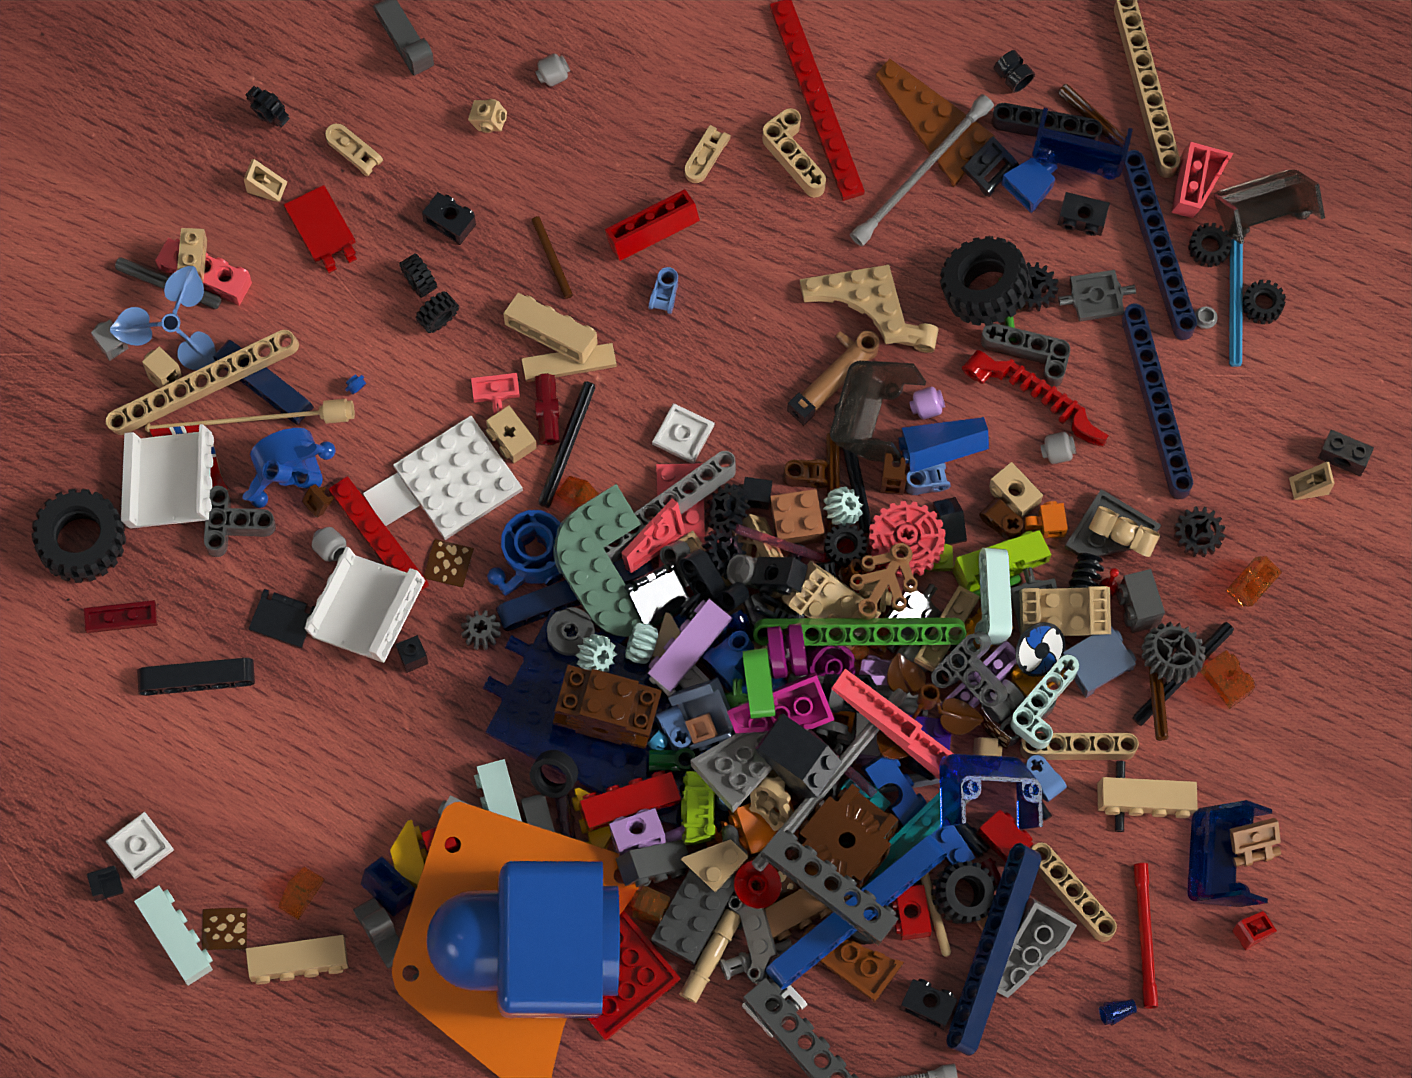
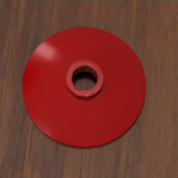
M749 861L742 865L735 874V893L738 899L750 908H766L772 905L780 895L782 886L780 875L771 864H768L764 870L758 871L753 867V861ZM752 882L759 884L758 890L752 888Z

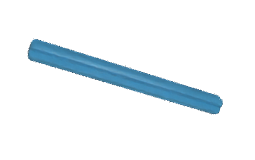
M1233 238L1230 249L1229 365L1240 367L1242 364L1243 240Z

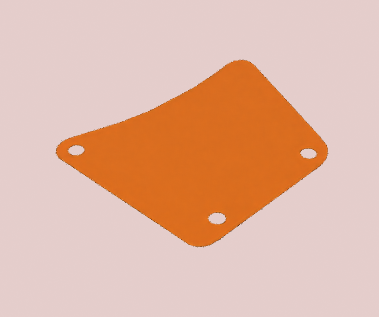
M454 802L443 810L393 959L392 978L395 989L413 1008L498 1077L552 1078L567 1018H506L498 1010L497 991L466 990L450 984L436 971L428 955L426 939L430 921L437 909L446 900L459 893L474 890H498L500 870L509 861H603V886H618L620 914L639 887H636L635 884L625 886L624 883L621 884L615 881L614 872L619 868L616 862L619 854L463 802ZM449 837L458 838L461 842L459 851L455 853L448 852L444 846L446 839ZM413 965L418 969L419 976L415 981L410 982L403 978L402 972L406 966Z

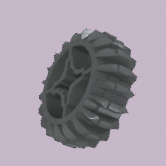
M1171 621L1166 626L1161 623L1157 628H1152L1144 638L1141 650L1143 651L1142 659L1146 660L1145 667H1151L1150 674L1156 672L1158 680L1165 677L1167 683L1172 679L1176 684L1180 683L1181 680L1186 683L1190 678L1196 677L1203 667L1206 656L1204 655L1205 647L1201 646L1202 639H1196L1197 632L1190 633L1189 626L1185 629L1181 628L1180 622L1176 626H1173ZM1174 649H1177L1173 657H1171L1170 655L1172 654Z

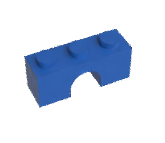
M880 754L863 766L861 770L876 789H880L888 783H893L897 787L898 798L888 809L896 816L898 824L903 828L927 802L920 793H915L912 788L914 783L908 774H902L898 768L901 766L899 760L888 759Z

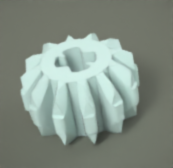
M840 487L831 490L824 499L826 506L823 509L828 513L827 518L832 519V525L841 523L842 526H846V523L852 525L863 514L860 510L863 504L859 503V496L854 495V489Z
M637 623L629 636L625 650L626 658L635 663H648L657 643V628L646 623Z
M591 634L590 638H583L584 644L577 645L580 649V652L575 655L579 658L577 665L582 669L590 671L595 669L609 672V665L615 664L612 661L613 657L617 655L613 651L615 645L610 642L608 637L603 635Z

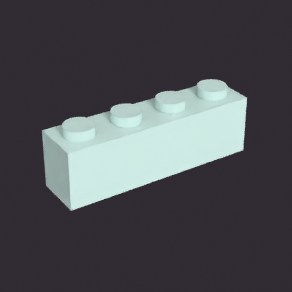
M505 759L477 766L478 774L474 775L477 789L482 788L484 797H480L482 808L522 822Z
M157 886L134 901L188 986L213 970L209 964L213 961L206 949L201 951L197 943L200 942V939L193 929L188 931L184 925L187 919L180 909L175 911L172 903L175 900L168 889L163 891L160 886Z

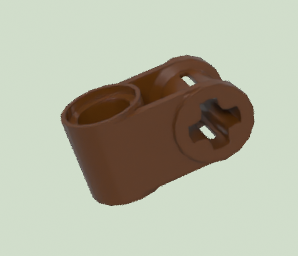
M819 459L790 460L785 465L782 476L783 481L791 487L824 488L827 486V480H825L827 462ZM796 470L799 475L791 476L788 471Z
M997 497L979 513L982 521L1005 540L1020 537L1022 534L1023 520Z

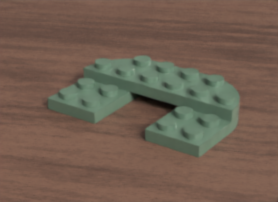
M617 484L577 507L564 518L557 529L553 553L559 573L563 574L581 606L591 618L593 625L607 634L629 637L634 626L637 623H641L628 593L624 589L625 583L605 552L604 547L641 525ZM663 565V566L666 568V570H667V574L670 573V571H669V569L667 568V566H666V565ZM632 584L633 591H636L637 589ZM677 608L676 610L670 612L669 614H671V616H673V615H675L676 613H678L679 611H681L682 609H679V610H678V608ZM664 616L651 622L649 625L656 627L663 622Z

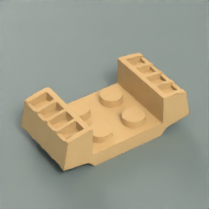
M812 561L807 565L808 568L801 593H791L782 597L790 608L800 615L804 614L809 618H861L858 614V606L860 601L865 599ZM878 608L876 616L874 618H878L881 614V611ZM864 609L863 612L871 613V610ZM861 627L853 631L857 636H862L866 632ZM832 628L829 632L834 636H838L842 633V630ZM844 645L850 650L856 647V645Z
M1110 587L1025 588L1019 590L1021 635L1032 625L1041 622L1056 625L1064 636L1111 635Z

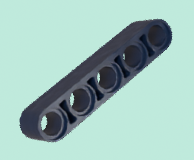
M227 340L214 354L213 358L215 361L220 360L242 348L233 341ZM249 358L241 360L240 367L247 366ZM267 367L239 380L281 414L306 412L314 408L308 399ZM306 416L288 419L299 425Z

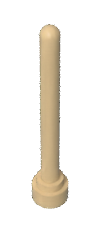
M927 873L920 880L922 885L925 886L927 904L941 953L947 957L951 954V949L941 914L936 911L938 905H933L932 902L936 898L935 895H931L933 887L929 873Z

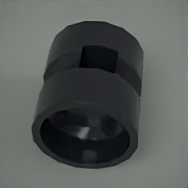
M1011 50L1003 55L993 67L1001 78H1006L1005 83L1013 93L1021 91L1035 77L1034 71L1028 64H1023L1024 60L1016 50Z

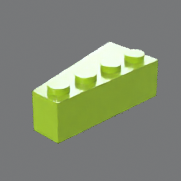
M1040 530L1035 532L1027 531L1020 535V537L1008 539L987 547L1006 549L1008 551L1010 577L1023 573L1025 568L1032 567L1033 569L1048 563L1051 558L1050 550ZM981 549L956 557L953 574L958 585L971 592L980 589L979 554Z

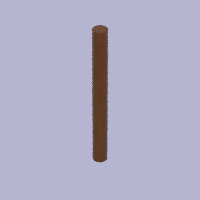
M540 216L532 218V223L565 299L571 298L573 293Z

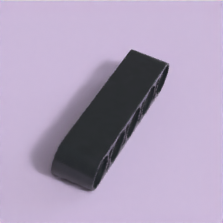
M1009 103L997 104L994 107L991 119L993 127L1000 131L1083 146H1095L1099 142L1102 133V125L1096 119ZM998 115H1005L1007 118L1001 119ZM1020 119H1027L1029 122L1024 123ZM1042 123H1049L1051 126L1046 127ZM1069 126L1073 128V130L1068 131L1064 127ZM1091 130L1096 134L1090 135L1086 131Z
M235 658L142 667L137 669L138 694L151 696L251 686L255 684L254 660L251 658Z

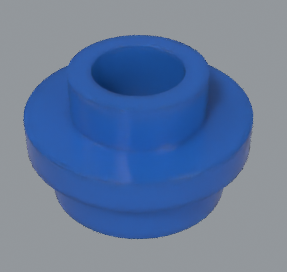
M355 374L346 382L348 386L345 390L347 392L350 391L354 395L367 384L364 381L365 377L363 375L358 377Z

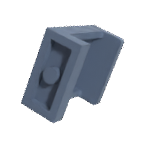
M1112 626L1111 635H1092L1063 652V656L1072 655L1078 660L1079 669L1073 680L1085 698L1094 694L1097 688L1124 672L1134 670L1136 665L1135 655L1130 649H1126L1122 643L1123 638L1118 630H1114Z
M718 677L677 690L668 697L671 706L678 704L685 721L710 713L718 735L695 744L692 741L689 745L691 750L696 748L699 751L706 750L713 746L712 743L718 741L721 743L736 734L727 710L731 708Z

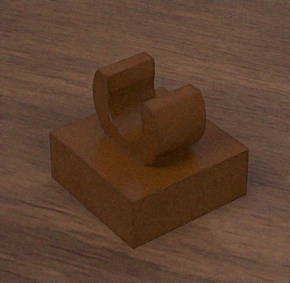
M315 484L309 487L302 502L318 518L324 514L334 497H327L324 493L326 488H319Z

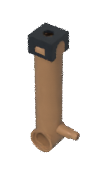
M863 331L859 334L857 340L853 342L847 335L838 332L836 337L847 350L802 393L799 392L788 402L787 411L803 426L811 420L819 407L868 360L876 357L880 342L876 333ZM870 343L873 347L867 349L862 344Z

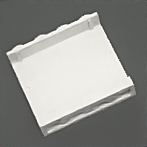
M200 424L199 432L140 438L134 432L124 434L121 522L131 529L209 520V511L212 509L210 490L212 489L210 471L213 466L211 446L214 444V437L208 428Z
M346 547L343 554L338 558L335 570L328 577L327 585L323 593L318 597L312 615L307 618L304 629L314 639L384 663L425 579L417 570L410 568L408 573L356 556L349 547Z

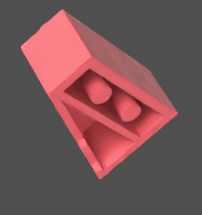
M1190 142L1182 152L1171 213L1194 218L1204 205L1233 153Z

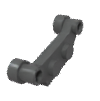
M737 895L732 896L728 901V905L732 911L740 915L752 959L747 976L753 983L759 984L765 978L767 980L770 979L765 970L770 965L772 958L777 956L766 911L764 908H750L741 901L739 906L736 907L737 901L740 900ZM758 970L759 975L755 977V972Z

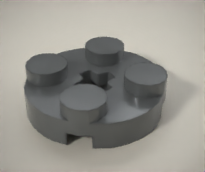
M573 607L556 612L550 618L547 626L548 643L555 651L566 656H575L579 653L580 649L577 645H583V638H590L591 634H595L589 615L583 610ZM571 626L575 627L574 632L577 633V635L571 637L566 636L567 633L564 631V629H570Z
M835 721L808 729L811 734L822 742L832 745L833 749L837 743L841 744L843 751L855 738L854 730L850 733L848 732L849 727Z

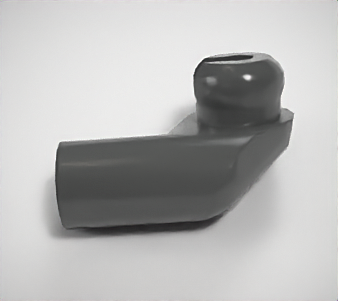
M733 825L724 826L721 831L723 842L731 839L747 854L748 851L739 843L737 829Z

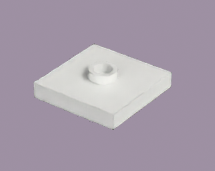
M673 403L653 439L652 445L694 464L715 423Z
M145 812L106 840V843L134 879H137L174 851L173 847Z

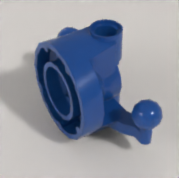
M289 428L268 435L260 440L250 452L257 475L251 482L249 490L243 494V499L250 501L252 506L256 508L265 507L268 503V495L263 490L273 481L283 486L294 484L305 489H309V487L315 484L320 487L323 477L315 455L318 454L320 458L329 460L336 453L335 446L329 441L322 442L320 445L315 444L311 432L305 428Z
M527 510L515 515L503 530L501 549L506 562L516 571V575L505 583V572L501 568L494 567L487 574L488 581L492 585L498 586L504 596L513 592L525 582L531 584L545 583L546 586H550L559 581L563 574H560L557 569L553 545H555L557 529L561 522L552 514L542 510ZM537 538V542L545 546L546 552L537 557L528 556L525 545Z
M726 631L720 636L723 642L716 648L710 646L700 659L713 676L719 678L720 683L729 693L733 692L732 680L738 678V680H743L742 693L748 695L742 651L754 650V645L745 632L736 631L729 635ZM772 677V690L787 684L785 678L774 679Z

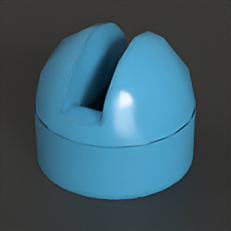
M659 730L647 745L653 750H664L667 747L668 740Z

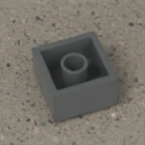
M1148 569L1124 575L1116 596L1119 605H1123L1125 610L1123 618L1126 627L1130 626L1132 633L1158 627L1165 614V610L1152 570Z

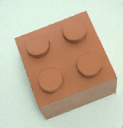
M817 489L770 496L771 517L775 539L779 548L792 547L796 542L802 545L823 542L824 527Z

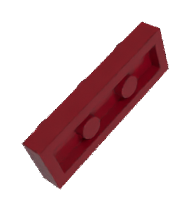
M155 600L84 608L86 633L158 625Z

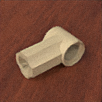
M905 323L908 341L897 343L914 346L916 350L924 353L934 352L939 329L934 325L926 323L919 324V326Z

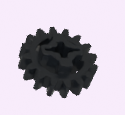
M253 86L245 94L246 99L251 102L250 108L262 121L264 120L269 124L273 122L275 126L282 128L290 119L289 115L285 112V105L280 102L274 93H270L267 90L262 91L259 87Z
M1028 262L1026 265L1030 272L1033 286L1030 289L1029 298L1024 301L1025 305L1028 306V311H1031L1032 307H1036V310L1040 311L1041 305L1048 308L1049 301H1055V294L1058 293L1059 289L1056 287L1058 279H1052L1054 271L1048 273L1047 265L1039 268V262H1036L1035 267H1031V264ZM1046 290H1048L1047 294L1044 297H1041V294L1045 293Z
M728 483L725 485V488L718 487V493L713 492V499L707 501L710 505L709 508L705 509V512L709 514L705 518V521L709 522L708 527L713 530L723 527L725 531L730 529L735 532L737 524L742 526L743 517L747 518L748 516L745 511L750 508L746 504L750 500V497L746 496L747 491L735 484L730 485Z
M1195 506L1193 513L1187 509L1184 516H1179V523H1176L1174 527L1177 530L1174 538L1180 539L1177 544L1178 547L1183 545L1186 547L1184 553L1191 550L1193 551V557L1198 552L1201 553L1202 557H1205L1207 551L1210 554H1214L1215 547L1218 549L1221 547V541L1225 538V534L1221 532L1226 527L1225 525H1219L1222 518H1215L1214 510L1209 514L1207 513V507L1199 511L1197 506ZM1204 527L1203 532L1195 537L1196 533Z
M722 527L709 532V535L704 537L706 542L701 546L705 549L720 576L728 579L727 566L729 561L734 556L745 555L747 552L741 549L744 544L743 542L738 543V535L732 536L730 529L725 531Z

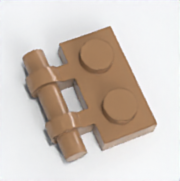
M1276 818L1230 829L1232 851L1235 854L1241 853V856L1233 857L1235 867L1241 865L1247 867L1253 865V862L1261 860L1267 862L1273 860V857L1281 856L1279 846L1272 848V845L1281 843L1279 821ZM1261 848V851L1252 853V850Z

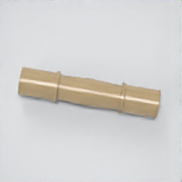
M725 909L716 928L712 931L714 934L702 951L694 970L690 971V975L679 993L685 999L697 1003L706 984L710 982V975L720 961L728 942L732 941V937L741 922L739 914Z

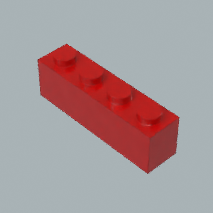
M686 189L606 228L605 232L610 248L619 261L699 222L700 219L695 202Z
M659 771L652 774V778L644 781L642 778H637L628 782V786L620 788L619 785L607 788L606 793L597 795L594 792L583 796L579 807L587 831L592 832L607 827L615 819L636 815L638 811L643 809L651 810L655 808L657 811L679 804L681 797L672 772L665 773V771Z

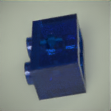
M381 856L364 869L361 885L393 917L411 904L415 888L385 858Z

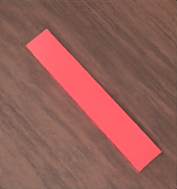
M846 669L843 670L831 689L937 779L941 780L948 774L958 756L922 731L920 723Z

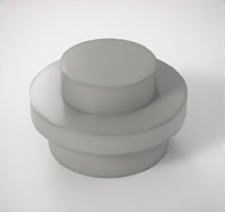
M1201 307L1195 313L1197 325L1200 328L1210 329L1217 322V313L1211 307Z

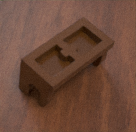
M885 453L880 493L903 495L907 475H905V459L902 457L900 460L901 465L896 468L892 466V454Z

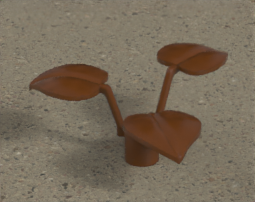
M900 653L896 654L887 671V684L892 692L900 688L906 694L910 692L912 696L919 694L917 697L918 707L912 715L914 720L922 709L930 710L936 705L937 712L942 715L940 718L942 728L952 735L960 736L967 734L983 722L984 719L980 713L960 699H945L941 709V699H938L940 696L939 689L933 684L925 685L926 675L924 671ZM881 730L878 731L876 742L879 753L883 757L896 760L909 755Z

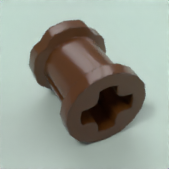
M854 559L847 567L839 568L836 575L838 580L850 587V580L854 574L863 575L867 574V572L861 567L862 561Z

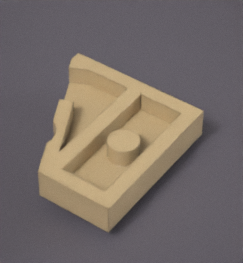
M730 839L684 856L681 860L714 892H717L749 856Z

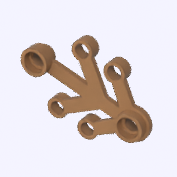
M897 543L890 548L889 553L863 557L861 567L866 572L873 571L875 565L890 564L887 569L863 575L854 574L851 577L850 586L854 590H861L864 584L879 581L870 597L861 600L859 603L858 614L861 618L870 620L876 616L877 603L888 585L893 597L892 608L897 612L905 610L907 600L902 596L895 575L898 568L900 567L905 579L903 583L905 592L913 593L917 590L918 581L913 577L909 565L913 553L908 545ZM899 553H901V554H903L905 557H904V558H900V557H897L896 555L899 554ZM870 561L872 565L867 566L865 565V562ZM860 580L861 584H855L853 581ZM913 583L914 587H908L906 584ZM901 601L903 605L898 606L895 602ZM869 609L871 613H864L863 610Z

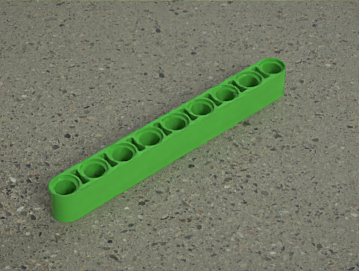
M863 618L760 619L753 628L754 640L762 646H767L769 641L768 636L758 634L761 628L780 626L782 629H785L789 624L801 623L805 646L957 645L967 635L965 624L959 618H872L870 620ZM859 627L866 630L862 636L855 635L853 631ZM885 627L890 632L885 636H881L877 633L878 629ZM905 627H910L914 630L908 636L901 633ZM929 627H935L938 630L936 634L931 636L927 635L925 631ZM953 627H959L961 632L958 635H951L949 630ZM809 628L818 630L815 636H809L805 632ZM832 628H839L842 630V633L838 636H833L829 631Z

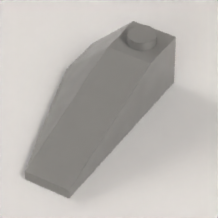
M1030 897L997 992L1007 998L1012 995L1040 966H1044L1050 957L1065 947L1077 925L1050 907Z

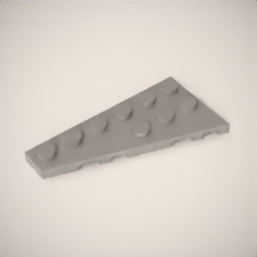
M768 731L737 733L691 759V767L732 812L740 806L772 770L771 766L756 751V747Z

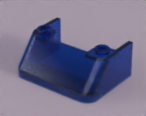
M1048 108L1043 109L1032 151V156L1038 163H1051L1097 174L1108 180H1113L1121 175L1128 153L1132 128H1128L1121 147L1046 129L1044 125Z
M950 754L941 759L939 765L941 827L966 824L965 800H974L979 797L982 790L981 781L1016 782L1017 827L1020 830L1043 827L1042 787L1021 759L1017 757Z
M1244 800L1199 808L1193 814L1191 820L1187 891L1190 900L1201 904L1245 907L1268 903V898L1250 893L1246 884L1236 883L1237 867L1233 864V857H1237V854L1232 851L1230 829L1252 824L1256 816L1272 814L1271 808Z

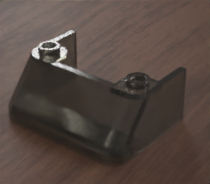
M1294 169L1229 187L1213 194L1215 205L1224 227L1229 232L1228 236H1231L1239 244L1245 243L1244 237L1250 232V226L1282 216L1291 215L1298 220L1310 217V214H1314L1320 219L1325 218L1319 184Z
M861 360L852 363L847 371L830 430V437L833 442L870 461L884 462L885 453L892 454L894 463H900L903 456L892 441H881L878 438H872L883 399L893 400L899 397L903 391L904 384L926 385V380L915 364Z

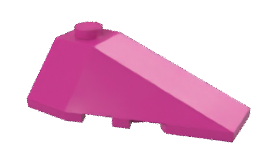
M816 672L773 689L775 716L751 719L749 701L727 710L735 733L768 731L780 714H785L804 729H813L835 720Z

